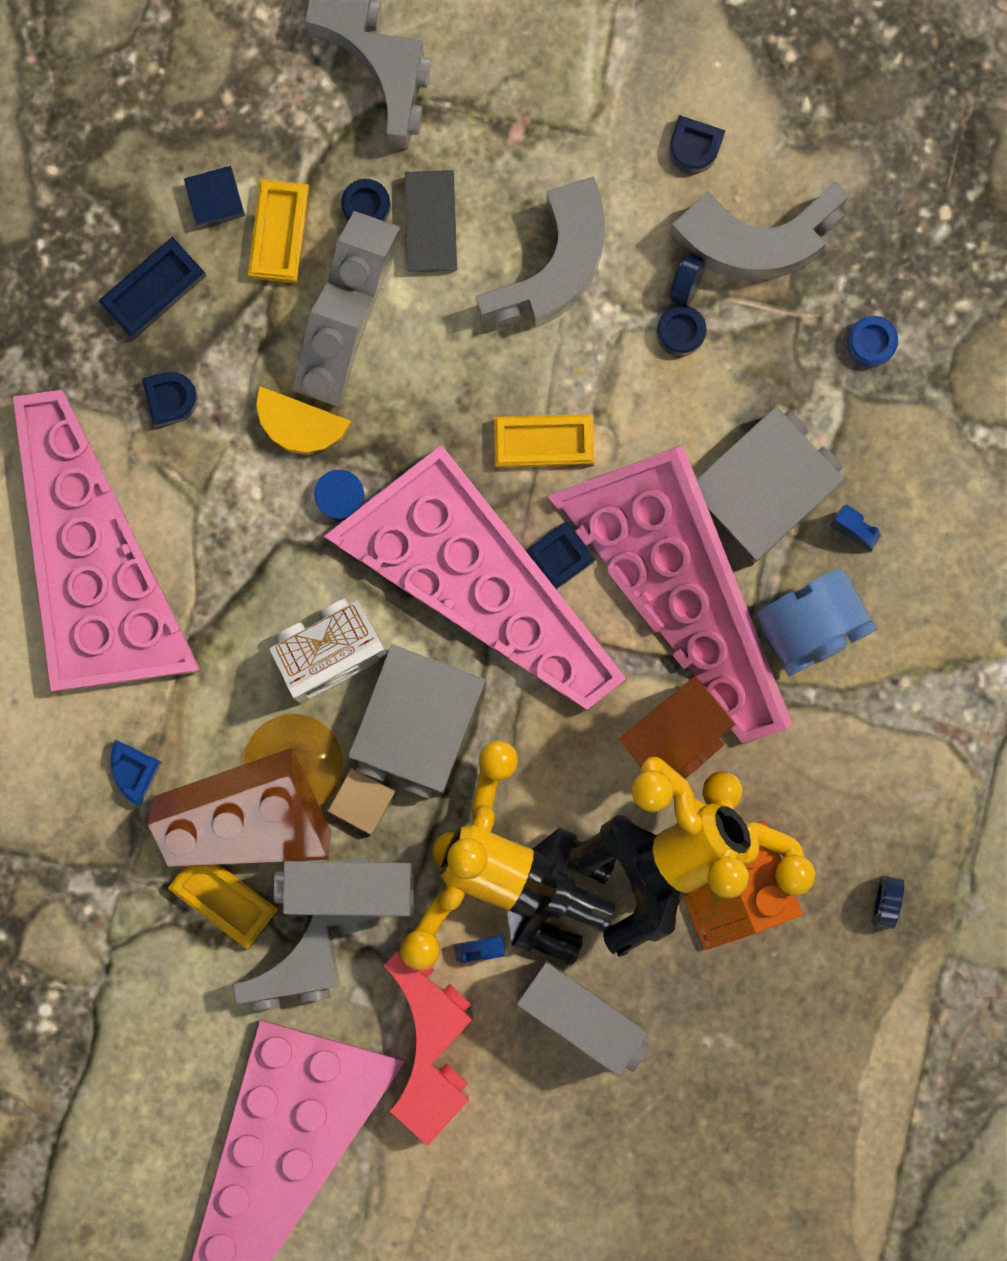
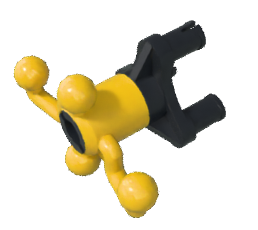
M501 740L492 741L483 747L479 755L480 774L472 807L473 824L460 827L456 832L444 833L433 844V860L440 867V875L447 887L435 897L415 930L406 935L401 943V958L411 969L426 970L437 962L441 949L435 934L450 911L459 907L465 894L507 910L511 946L526 952L534 949L564 961L568 965H573L583 944V935L572 933L545 921L551 917L559 919L565 915L594 927L600 932H604L611 921L592 913V909L595 908L612 916L614 914L615 901L607 900L576 887L575 881L568 877L567 868L580 873L576 870L570 859V850L576 844L582 843L577 840L576 834L559 827L531 849L491 832L495 821V813L492 809L498 781L512 776L517 769L519 761L516 750L508 742ZM616 858L596 869L594 873L584 876L597 880L600 884L604 885L612 874Z
M659 757L647 758L642 764L641 774L633 782L631 790L633 800L642 810L654 813L664 810L670 804L673 797L674 812L678 823L655 835L636 826L629 818L617 815L601 826L599 833L580 844H576L570 850L572 864L583 875L594 873L596 869L615 858L619 860L627 874L636 901L634 913L615 924L609 925L603 932L607 948L612 954L617 953L618 957L625 956L629 951L649 940L656 942L672 934L675 930L676 913L681 898L709 883L710 889L720 897L729 899L740 896L747 888L750 878L747 867L744 864H749L756 860L759 855V845L783 855L784 859L777 865L775 878L778 886L785 893L795 896L807 893L814 885L816 877L813 864L804 857L802 847L796 839L760 823L750 822L745 824L741 816L734 810L741 802L743 795L741 782L735 775L724 771L711 774L705 780L702 789V795L707 804L705 805L694 798L689 783Z

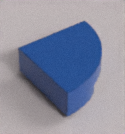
M844 505L834 517L830 527L872 551L881 537L879 529L863 522L864 516L849 505Z
M115 740L110 757L115 782L121 793L130 802L141 807L162 761Z
M503 935L453 944L456 961H460V963L503 957L506 953Z

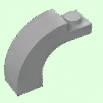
M594 176L547 191L546 204L557 236V246L553 257L544 269L527 280L476 295V305L482 324L491 321L494 322L496 327L511 324L523 318V311L530 310L536 328L561 316L585 293L598 269L605 233L604 209Z
M834 182L792 221L777 227L759 228L737 220L707 191L672 223L669 236L687 254L704 259L706 262L705 267L716 273L743 280L778 278L800 270L822 254L826 243L816 232L819 230L825 236L844 219L846 215L841 209L844 207L849 195Z

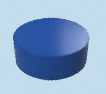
M872 315L860 319L854 324L847 338L849 354L857 363L866 367H878L885 364L891 359L898 347V334L894 325L881 316Z
M332 470L324 474L315 487L314 496L319 510L332 520L344 521L364 505L365 492L363 485L358 477L349 471Z

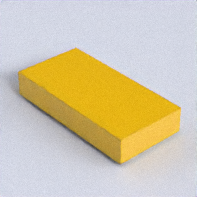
M260 179L248 269L249 279L298 284L310 192L309 184Z
M593 414L494 417L495 468L594 466Z
M221 864L185 866L168 887L174 894L246 949L251 947L279 910Z

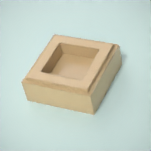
M351 768L328 812L373 835L396 791Z

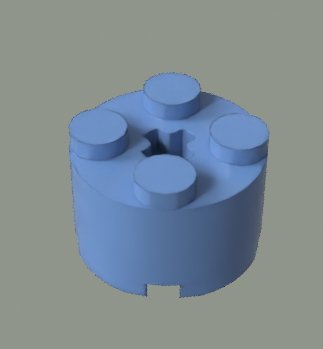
M842 567L814 579L808 583V586L795 593L792 591L757 613L760 625L788 677L815 664L812 658L813 655L816 656L820 663L845 649L844 646L848 644L845 639L846 637L849 638L852 644L878 630L850 577L847 576Z

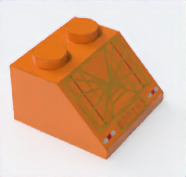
M766 820L756 822L769 827ZM759 845V855L752 863L744 864L747 867L750 878L747 888L740 896L729 899L720 897L710 889L708 883L684 897L704 951L803 916L796 896L785 893L777 884L775 873L777 865L782 861L778 852Z

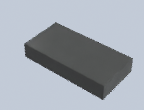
M454 170L405 172L408 272L457 271Z

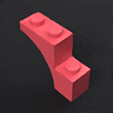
M397 950L385 963L384 967L400 985L412 1010L416 1030V1054L407 1086L392 1106L390 1112L428 1146L469 1101L470 1096L463 1090L468 1085V1082L449 1064L446 1063L440 1069L434 1062L472 1021L473 1017L466 1011L472 1003L451 984L444 990L429 977L434 971L433 967L421 971L408 967L401 958L400 950Z

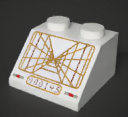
M346 599L337 601L320 612L321 621L306 629L301 622L275 636L279 643L269 649L289 691L300 704L311 700L386 659L387 653L359 601L350 605Z

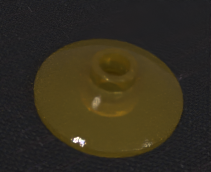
M301 714L281 715L267 721L258 728L248 742L243 763L247 764L293 747L295 754L301 759V767L319 806H321L336 791L343 773L342 750L335 735L320 721Z

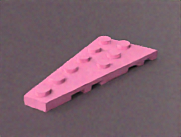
M63 390L14 396L13 403L50 691L60 692L201 672Z
M683 444L547 496L558 510L562 508L578 529L575 532L586 546L591 544L607 564V573L655 633L659 631L675 651L673 654L674 658L682 668L688 667L693 675H696L736 724L731 730L741 743L784 731L792 725L789 713Z
M442 445L324 536L326 540L586 711L627 679Z
M260 1020L192 1261H272L406 1060Z

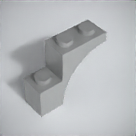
M309 0L305 20L309 37L330 42L346 50L366 67L379 85L386 102L388 145L408 149L410 134L419 135L422 123L423 106L415 105L418 87L427 88L430 76L431 58L424 57L422 40L369 32V30H378L381 14L380 1Z
M356 211L353 212L337 240L328 281L310 312L292 391L339 407L345 394L364 329L381 286L391 267L401 227Z
M362 858L344 862H370V858ZM313 915L302 939L282 962L260 976L233 984L236 1004L249 1002L250 1012L280 1007L279 997L299 994L300 1003L330 998L329 988H335L340 985L330 926L339 925L340 934L369 930L368 919L378 918L379 916Z

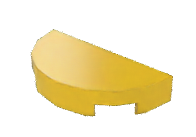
M259 386L256 407L260 424L270 439L288 452L311 455L314 452L327 450L335 443L343 440L353 424L348 419Z

